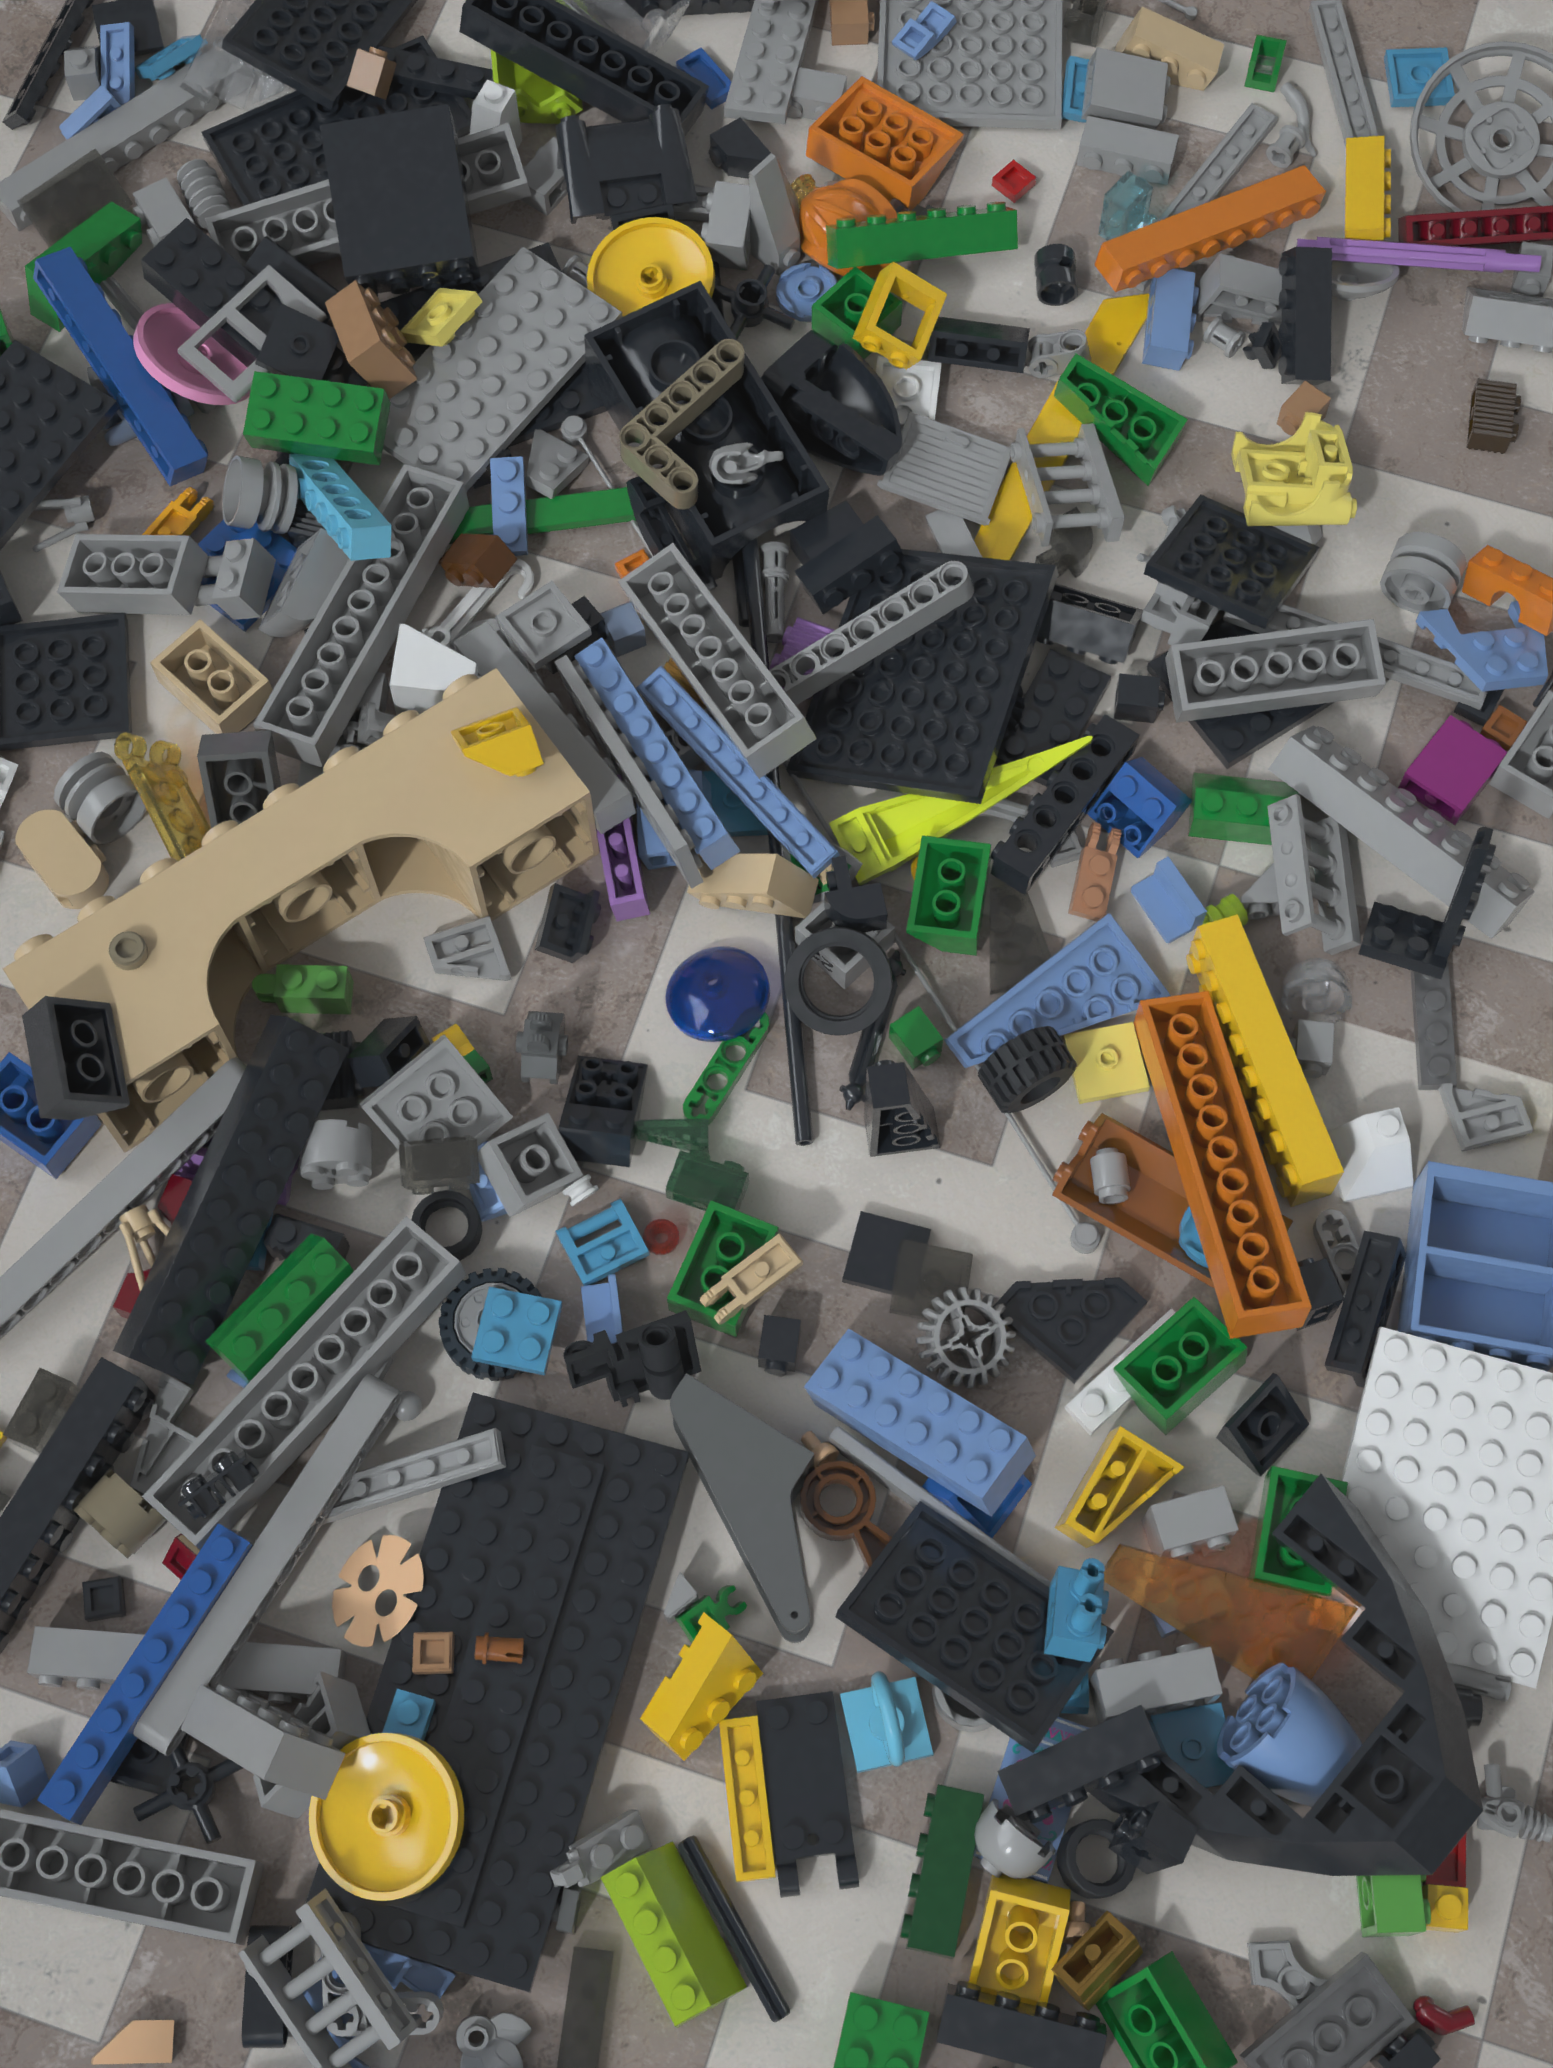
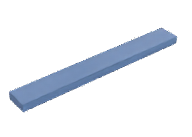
M662 666L657 668L636 687L645 700L814 879L831 864V858L840 856L839 852L766 775L760 779L757 777L728 735Z

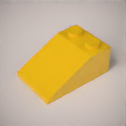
M1004 1873L999 1878L992 1875L968 1982L980 1986L981 1992L997 1995L998 1991L1009 1992L1021 1998L1020 2002L1036 2006L1037 2002L1048 2003L1054 1973L1051 1969L1058 1961L1070 1912L1071 1890L1027 1878H1011Z

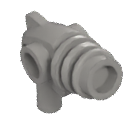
M1499 1764L1484 1765L1486 1797L1481 1798L1483 1812L1477 1818V1828L1481 1830H1495L1513 1838H1516L1519 1833V1838L1524 1840L1526 1838L1533 1840L1536 1836L1537 1842L1545 1841L1549 1843L1553 1837V1819L1549 1818L1546 1813L1541 1815L1538 1810H1534L1529 1805L1525 1808L1523 1802L1515 1799L1516 1794L1512 1787L1502 1786Z

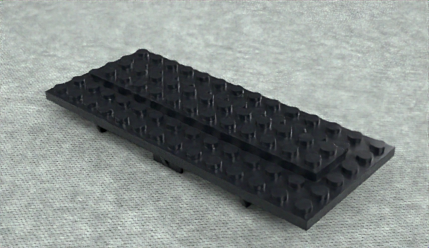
M473 1392L457 1440L493 1428L501 1431L506 1467L441 1488L419 1555L424 1574L422 1591L407 1593L406 1595L408 1599L417 1603V1608L406 1626L392 1638L366 1717L370 1734L382 1733L397 1689L431 1698L437 1702L424 1741L434 1747L445 1758L459 1782L464 1802V1826L460 1844L450 1865L434 1883L419 1893L395 1900L376 1901L356 1896L339 1886L327 1874L319 1862L306 1903L326 1888L340 1911L351 1913L359 1921L362 1943L531 1993L562 1886L555 1887L550 1871L568 1861L566 1854L570 1850L568 1846L576 1842L690 1454L684 1450ZM453 1632L455 1634L454 1673L414 1674L412 1672L414 1633ZM485 1632H489L491 1637L524 1638L522 1664L501 1661H487L486 1664H482V1660H475L476 1637L484 1636Z

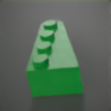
M111 201L26 264L25 273L30 314L58 332H61L65 327L33 279L36 259L71 247L76 256L84 260L88 274L94 283L100 285L102 281L112 277L142 244L141 218Z
M1076 353L1060 376L1054 393V397L1082 424L1094 423L1099 440L1148 487L1178 442L1188 421L1187 418Z

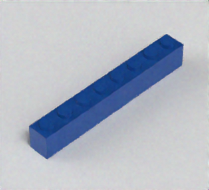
M71 247L36 259L33 279L109 395L117 400L120 407L119 410L168 485L173 486L203 473L208 458V450L204 442L196 438L191 430L188 418L185 414H180L174 405L169 389L163 387L161 383L152 377L139 361L133 345V336L128 335L122 326L119 313L115 309H111L105 300V294L98 283H94L88 274L84 260L81 257H77Z
M217 1524L37 1800L67 1820L79 1825L83 1824L138 1739L133 1733L140 1717L253 1547L249 1541L221 1524Z

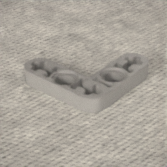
M342 1911V1914L361 1940L359 1921L351 1913ZM321 1950V1958H323L325 1955ZM332 1972L322 1978L323 2008L348 1991L344 1984L335 1981ZM426 1991L396 1992L401 2001L406 2004L409 2012L417 2011L421 2004H425L426 2011L433 2012L427 2022H422L421 2015L411 2014L418 2027L409 2035L428 2034L437 2027L444 2012L442 2001L437 1995ZM356 2005L346 2012L353 2014L346 2024H343L342 2017H339L326 2028L336 2036L348 2037L359 2035L370 2027L371 2023L359 2005Z

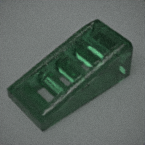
M706 1118L636 1121V1133L639 1140L709 1156L708 1119L706 1120Z

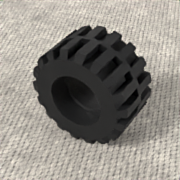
M1051 1026L1028 1030L1000 1046L985 1060L978 1071V1077L1001 1113H1013L1027 1109L1056 1092L1072 1076L1076 1070L1077 1063L1055 1029Z

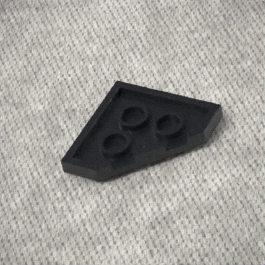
M1120 1277L1089 1281H1083V1279H1062L1038 1283L1016 1281L994 1306L1003 1304L1005 1310L1000 1314L1001 1319L1005 1317L1013 1319V1322L1007 1326L1075 1384L1143 1310L1148 1301Z

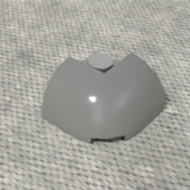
M1158 582L1155 593L1143 610L1140 621L1151 625L1155 629L1170 633L1167 643L1169 645L1199 642L1209 630L1218 615L1219 609L1169 585Z

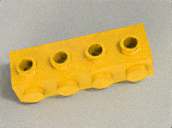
M1385 135L1346 138L1345 238L1384 241V238L1391 237V218H1384V214H1391V194L1384 195V191H1391V171L1384 172V168H1391V148L1384 149Z

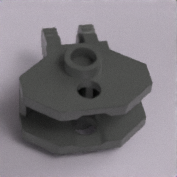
M529 1011L527 1019H525L524 1031H518L516 1037V1053H521L522 1082H529L530 1078L549 1079L550 1084L557 1085L561 1073L562 1056H567L568 1035H565L564 1013Z

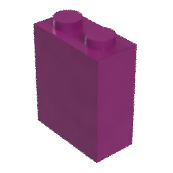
M1450 715L1404 773L1398 788L1411 792L1418 802L1439 813L1444 819L1456 826L1490 782L1508 752L1502 749L1501 745L1495 740L1487 739L1473 730L1467 722L1458 720Z

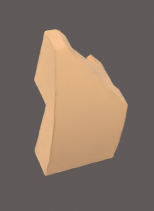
M174 2020L130 2021L91 2058V2065L172 2063Z

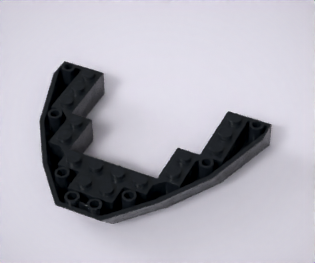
M1320 1474L1273 1531L1272 1535L1278 1544L1363 1610L1341 1640L1348 1650L1396 1687L1403 1695L1304 1818L1240 1764L1215 1795L1169 1756L1159 1759L1161 1764L1151 1771L1139 1774L1135 1770L1123 1776L1125 1781L1122 1784L1108 1790H1102L1101 1787H1098L1089 1793L1109 1810L1119 1815L1138 1809L1140 1806L1144 1807L1161 1801L1199 1828L1191 1845L1230 1861L1328 1876L1433 1875L1483 1812L1464 1710L1427 1610L1359 1509L1325 1476Z

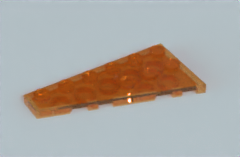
M1123 1544L1118 1545L1104 1566V1582L1203 1647H1211L1212 1653L1255 1681L1263 1672L1279 1663L1297 1668L1312 1680L1358 1610L1355 1605Z

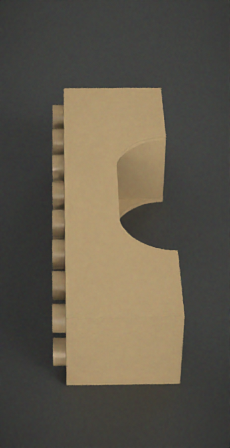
M497 668L480 678L474 674H467L456 679L444 691L441 702L421 714L416 710L400 713L386 725L382 738L362 750L355 746L339 750L327 760L323 767V774L301 787L296 783H289L275 789L267 796L263 803V810L240 824L237 821L229 820L214 826L203 837L201 848L180 861H177L175 858H165L155 862L143 872L140 877L139 886L117 899L113 896H102L91 901L79 912L77 916L78 923L55 937L49 934H41L30 938L16 950L14 954L15 961L2 968L28 1009L32 1008L45 996L111 1003L130 1105L125 1108L98 1114V1116L124 1153L143 1142L221 1066L232 1058H238L235 1046L236 1018L241 1003L252 987V981L257 975L268 972L276 967L277 964L284 962L386 898L408 893L434 894L461 904L479 919L490 916L491 921L600 853L590 791ZM518 707L531 725L544 764L536 767L535 772L526 776L505 775L465 757L454 741L451 731ZM130 931L139 934L148 947L147 960L137 969H120L114 964L109 955L110 942L116 935L122 932Z

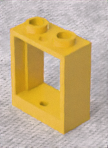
M893 261L879 272L852 338L860 342L866 350L877 352L886 357L893 366L907 370L921 361L947 293ZM889 292L894 293L925 312L911 346L876 326Z

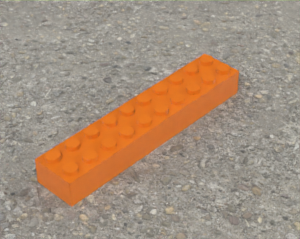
M1209 991L1140 1000L1133 1024L1229 1337L1232 1339L1301 1328L1312 1306Z

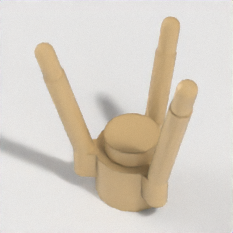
M146 1205L137 1206L119 1218L122 1223L119 1227L126 1240L140 1292L145 1283V1278L135 1242L140 1243L152 1268L156 1258L147 1239L156 1234L155 1226L166 1236L170 1230V1227L161 1219L157 1209L149 1211Z

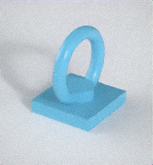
M877 1671L871 1677V1687L840 1694L857 1773L892 1765L897 1767L905 1762L933 1756L916 1677L889 1683L887 1676L883 1672Z

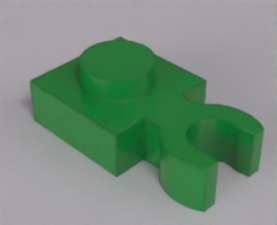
M734 1585L722 1587L718 1591L716 1601L714 1602L709 1595H704L675 1617L691 1643L702 1627L697 1622L703 1612L727 1630L730 1626L725 1617L727 1615H738L746 1609L747 1604L744 1601L736 1603L733 1607L728 1604V1596L736 1590Z

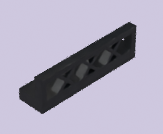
M1365 1230L1325 1361V1367L1328 1371L1350 1375L1353 1377L1356 1385L1362 1388L1365 1386L1379 1327H1386L1406 1258L1401 1238Z

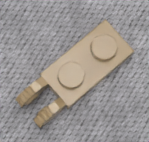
M779 1233L724 1274L720 1282L702 1295L700 1302L705 1307H708L729 1290L735 1299L722 1307L714 1316L719 1325L723 1324L735 1316L742 1307L746 1309L803 1265V1261Z

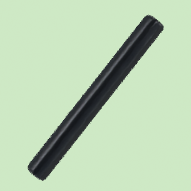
M693 1835L684 1839L678 1844V1849L771 2021H780L790 2014V2008L697 1837Z

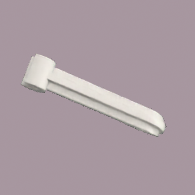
M518 559L495 588L472 587L441 625L432 627L428 631L427 636L450 648L453 641L459 637L511 575L520 574L524 577L525 580L518 591V597L520 599L525 598L534 586V573L531 567L525 561Z

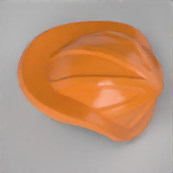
M845 179L834 185L816 188L801 201L800 205L801 250L830 271L845 276L853 267L837 269L828 265L826 225L836 224V219L855 218L856 222L867 221L868 215L876 214L886 215V219L897 218V212L879 191L861 180ZM891 263L860 266L857 268L870 278L878 277L882 269Z

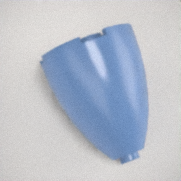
M1279 1663L1263 1672L1248 1686L1245 1693L1249 1697L1239 1707L1236 1717L1234 1718L1232 1715L1227 1716L1218 1738L1217 1754L1220 1759L1234 1770L1240 1764L1274 1794L1290 1801L1313 1807L1362 1746V1742L1337 1706L1314 1682L1297 1668Z

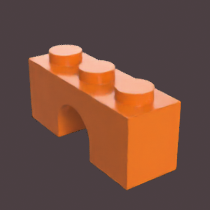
M1489 545L1469 560L1462 588L1463 593L1491 606L1508 592L1519 603L1520 615L1518 622L1545 636H1548L1553 631L1552 577Z

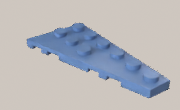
M1108 913L945 1038L944 1041L963 1067L968 1068L985 1062L1000 1046L1028 1030L1051 1026L1061 1036L1137 1010L1140 1000L1171 995L1111 914Z

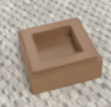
M453 1632L414 1633L412 1672L414 1674L454 1673L455 1634Z

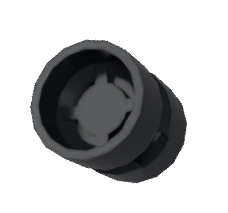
M1050 244L1039 249L1034 256L1036 290L1039 301L1050 306L1068 304L1078 295L1074 250L1064 244Z

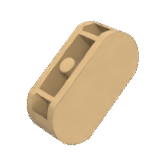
M41 810L31 814L20 824L15 838L16 845L29 865L63 907L82 909L91 901L105 894L109 884V875L102 863L107 859L95 843L89 847L85 842L84 838L87 835L79 828L76 819L69 822L61 811Z

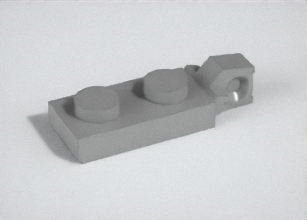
M630 1809L568 1846L570 1849L566 1853L568 1861L550 1871V1875L555 1887L565 1886V1888H568L578 1883L579 1887H584L594 1883L600 1877L652 1847L639 1811Z

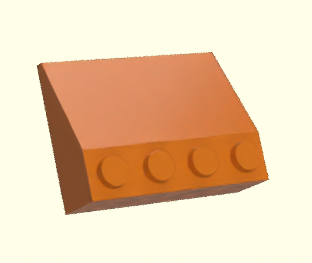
M861 76L809 127L806 156L845 179L864 181L879 191L889 202L893 198L898 199L905 207L912 211L925 198L962 142L964 134Z

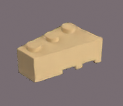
M698 854L703 864L698 869L703 883L692 889L689 886L687 893L699 899L701 906L710 909L726 907L806 918L810 914L819 879H814L809 873L778 854H736L711 870L700 854Z

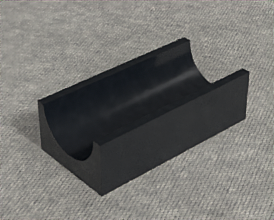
M698 281L585 334L586 376L617 428L621 431L628 422L715 345L724 339H737L702 282ZM745 353L742 377L666 444L667 447L696 472L698 477V498L694 506L689 509H677L669 502L664 506L696 559L701 558L714 580L723 576L724 569L737 552L761 534L786 523L795 521L807 522L826 512L828 508L830 488ZM732 359L724 360L725 362L729 363L734 362V360ZM701 380L700 382H702V383H711L712 381H710V380ZM682 400L676 403L683 405L687 404L688 402ZM658 421L652 424L660 426L664 425L665 423ZM636 442L629 444V446L631 447H638L641 445L640 443ZM734 443L753 444L748 450L751 453H760L763 450H767L770 452L782 451L784 455L781 461L769 462L759 469L749 471L750 473L757 474L758 477L744 484L720 482L713 476L709 468V461L714 451ZM655 464L652 467L660 469L665 466L663 464ZM684 485L676 487L679 490L689 489L688 486Z

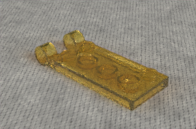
M122 733L116 738L114 743L115 755L122 760L170 857L180 861L202 847V839L211 829L188 784L187 775L179 767L181 761L180 747L172 742L156 741L149 751L150 761H146L144 758L147 751L145 739L140 735ZM132 741V750L129 754L128 748ZM167 749V758L164 761L163 754L164 751Z

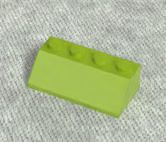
M673 1841L642 1854L600 1877L676 2028L748 1988Z

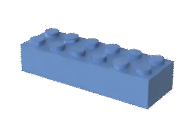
M850 1329L845 1332L804 1386L815 1406L991 1517L1036 1457L1025 1435Z

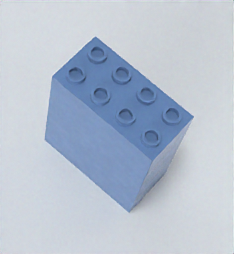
M1428 1161L1414 1182L1397 1331L1548 1371L1553 1366V1182Z

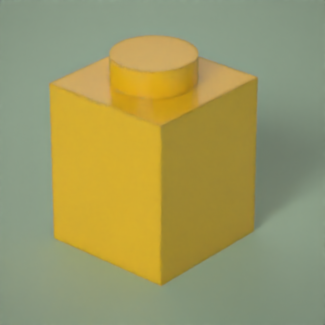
M1431 1884L1422 1886L1423 1899H1428L1431 1909V1922L1426 1924V1930L1452 1933L1468 1930V1888Z

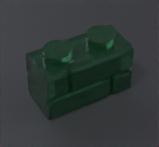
M691 1149L690 1153L680 1150L666 1185V1197L703 1211L707 1210L711 1200L739 1211L749 1185V1173L744 1172L745 1168L733 1161H724V1164L711 1161V1157L700 1150Z

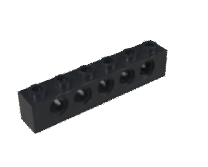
M1106 714L1098 724L1092 722L1085 731L1083 737L1093 736L1092 742L1065 759L1064 763L1066 765L1061 771L1056 769L1051 774L1046 783V787H1048L1043 794L1038 792L1033 797L1027 809L1029 813L1025 818L1019 816L1009 831L1011 836L1006 842L999 841L991 853L990 858L993 859L990 874L1024 895L1027 894L1079 826L1124 763L1134 754L1140 734ZM1057 800H1063L1067 802V804L1060 803ZM1039 824H1046L1049 828L1042 827ZM1020 848H1027L1031 850V852L1023 851Z

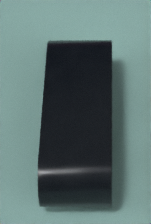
M251 1925L247 1946L262 1935L271 1945L293 1927L292 1925ZM293 1949L279 1958L291 1977ZM246 1970L242 2017L243 2048H285L288 2039V2028L256 1980Z

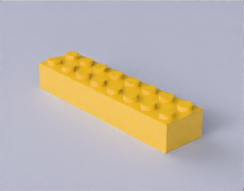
M1236 914L1197 926L1189 953L1186 955L1187 965L1191 974H1197L1201 984L1199 985V992L1209 991L1233 1067L1239 1078L1238 1082L1243 1098L1248 1101L1252 1111L1250 1112V1119L1256 1133H1261L1265 1143L1263 1145L1265 1159L1269 1165H1274L1278 1175L1276 1177L1278 1191L1282 1198L1287 1197L1290 1207L1329 1196L1341 1179L1344 1170L1240 918Z

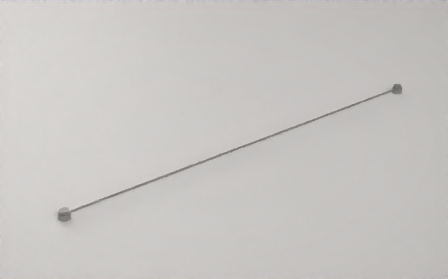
M578 416L567 417L561 425L563 440L573 446L581 444L608 488L615 489L585 442L588 437L586 422ZM631 520L632 526L653 557L635 520ZM786 760L783 764L787 769L788 761ZM790 774L832 842L839 846L833 832L798 777ZM895 932L894 940L951 1030L953 1032L956 1031V1026ZM980 1064L974 1065L977 1071H979L981 1068ZM1004 1113L1054 1191L1056 1184L1011 1113ZM1059 1200L1075 1224L1070 1237L1072 1247L1082 1254L1094 1252L1100 1242L1098 1228L1088 1222L1080 1223L1070 1206Z

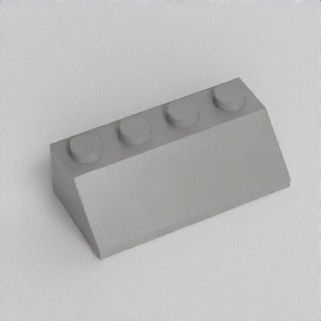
M1467 287L1462 331L1464 335L1469 336L1468 340L1472 342L1487 343L1488 339L1501 340L1500 345L1519 348L1520 343L1533 345L1532 349L1535 351L1551 353L1553 348V299Z

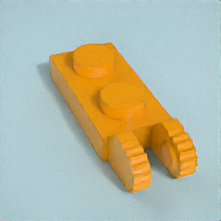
M188 487L174 502L171 501L142 535L190 536L200 522L208 517V514L214 508V501L204 497L191 511H188L198 498L197 490Z

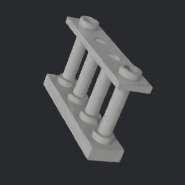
M1094 423L1081 424L1079 436L1074 439V442L1029 445L1025 429L1018 428L1016 440L1010 446V456L1012 462L1017 464L1032 513V530L1034 534L1038 533L1041 546H1049L1052 529L1097 526L1098 529H1102L1106 542L1119 541L1125 516ZM1074 455L1075 458H1079L1081 465L1036 468L1034 458ZM1082 478L1083 481H1087L1088 488L1044 491L1041 481ZM1089 502L1095 506L1096 512L1051 515L1048 505Z
M1297 794L1267 806L1282 934L1288 936L1309 927L1322 932L1324 952L1330 955L1361 945L1347 829L1331 817L1316 823L1304 818L1302 815L1301 798ZM1305 834L1310 836L1312 851L1306 848ZM1309 866L1314 867L1315 883L1310 881ZM1313 898L1318 899L1319 915L1314 913Z
M326 1888L295 1911L301 1919V1923L271 1945L262 1935L238 1953L244 1962L247 1972L256 1980L314 2068H352L349 2061L380 2039L388 2050H391L418 2027V2024ZM309 1936H312L325 1956L292 1979L279 1958ZM335 1970L348 1991L321 2011L315 2013L302 1993ZM356 2005H359L371 2026L339 2048L325 2027Z

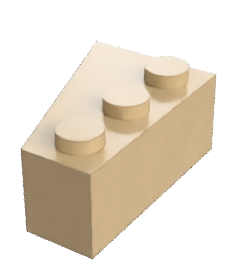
M1141 7L1117 42L1115 51L1168 63L1167 76L1171 78L1170 84L1204 91L1218 72L1224 44L1145 7Z

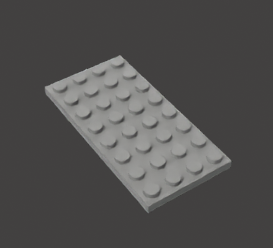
M522 247L478 294L483 302L476 308L475 315L469 321L463 323L455 332L454 339L443 347L431 345L415 362L416 364L412 366L417 380L389 399L391 406L383 449L404 464L464 482L466 492L487 470L486 467L490 463V458H495L502 449L505 450L586 361L584 335L623 317L620 310L525 247Z

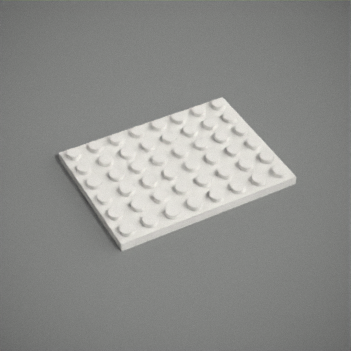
M1379 1327L1341 1481L1348 1482L1346 1497L1359 1509L1427 1610L1445 1661L1495 1675L1511 1677V1682L1536 1689L1553 1619V1373ZM1332 1587L1330 1596H1312L1306 1624L1344 1635L1363 1610Z

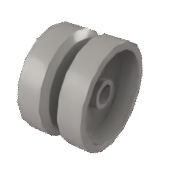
M1425 532L1406 533L1398 539L1390 561L1380 581L1382 592L1400 608L1419 614L1421 611L1448 609L1457 589L1456 586L1459 584L1467 565L1465 555L1455 544L1438 535Z

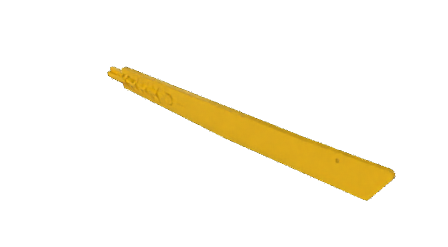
M1149 294L1109 298L1102 301L1085 331L1093 364L1112 375L1116 373L1146 322ZM1057 383L1027 435L1029 445L1074 442V439L1079 436L1082 423L1054 397ZM1069 455L1036 457L1034 461L1036 468L1063 466ZM1012 462L997 492L988 519H991L989 526L981 525L974 539L982 558L1011 561L1032 524V513L1016 462ZM1055 480L1041 481L1043 490L1050 491Z

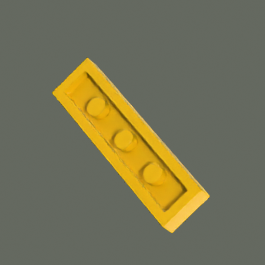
M758 1717L725 1719L719 1722L736 1882L776 1878Z

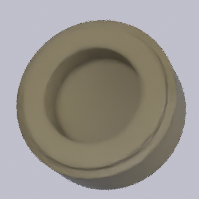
M130 931L122 932L116 935L110 942L109 955L118 968L134 970L142 966L147 960L148 947L139 934Z

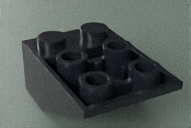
M578 1055L559 1124V1132L575 1161L630 1167L636 1143L648 1064Z

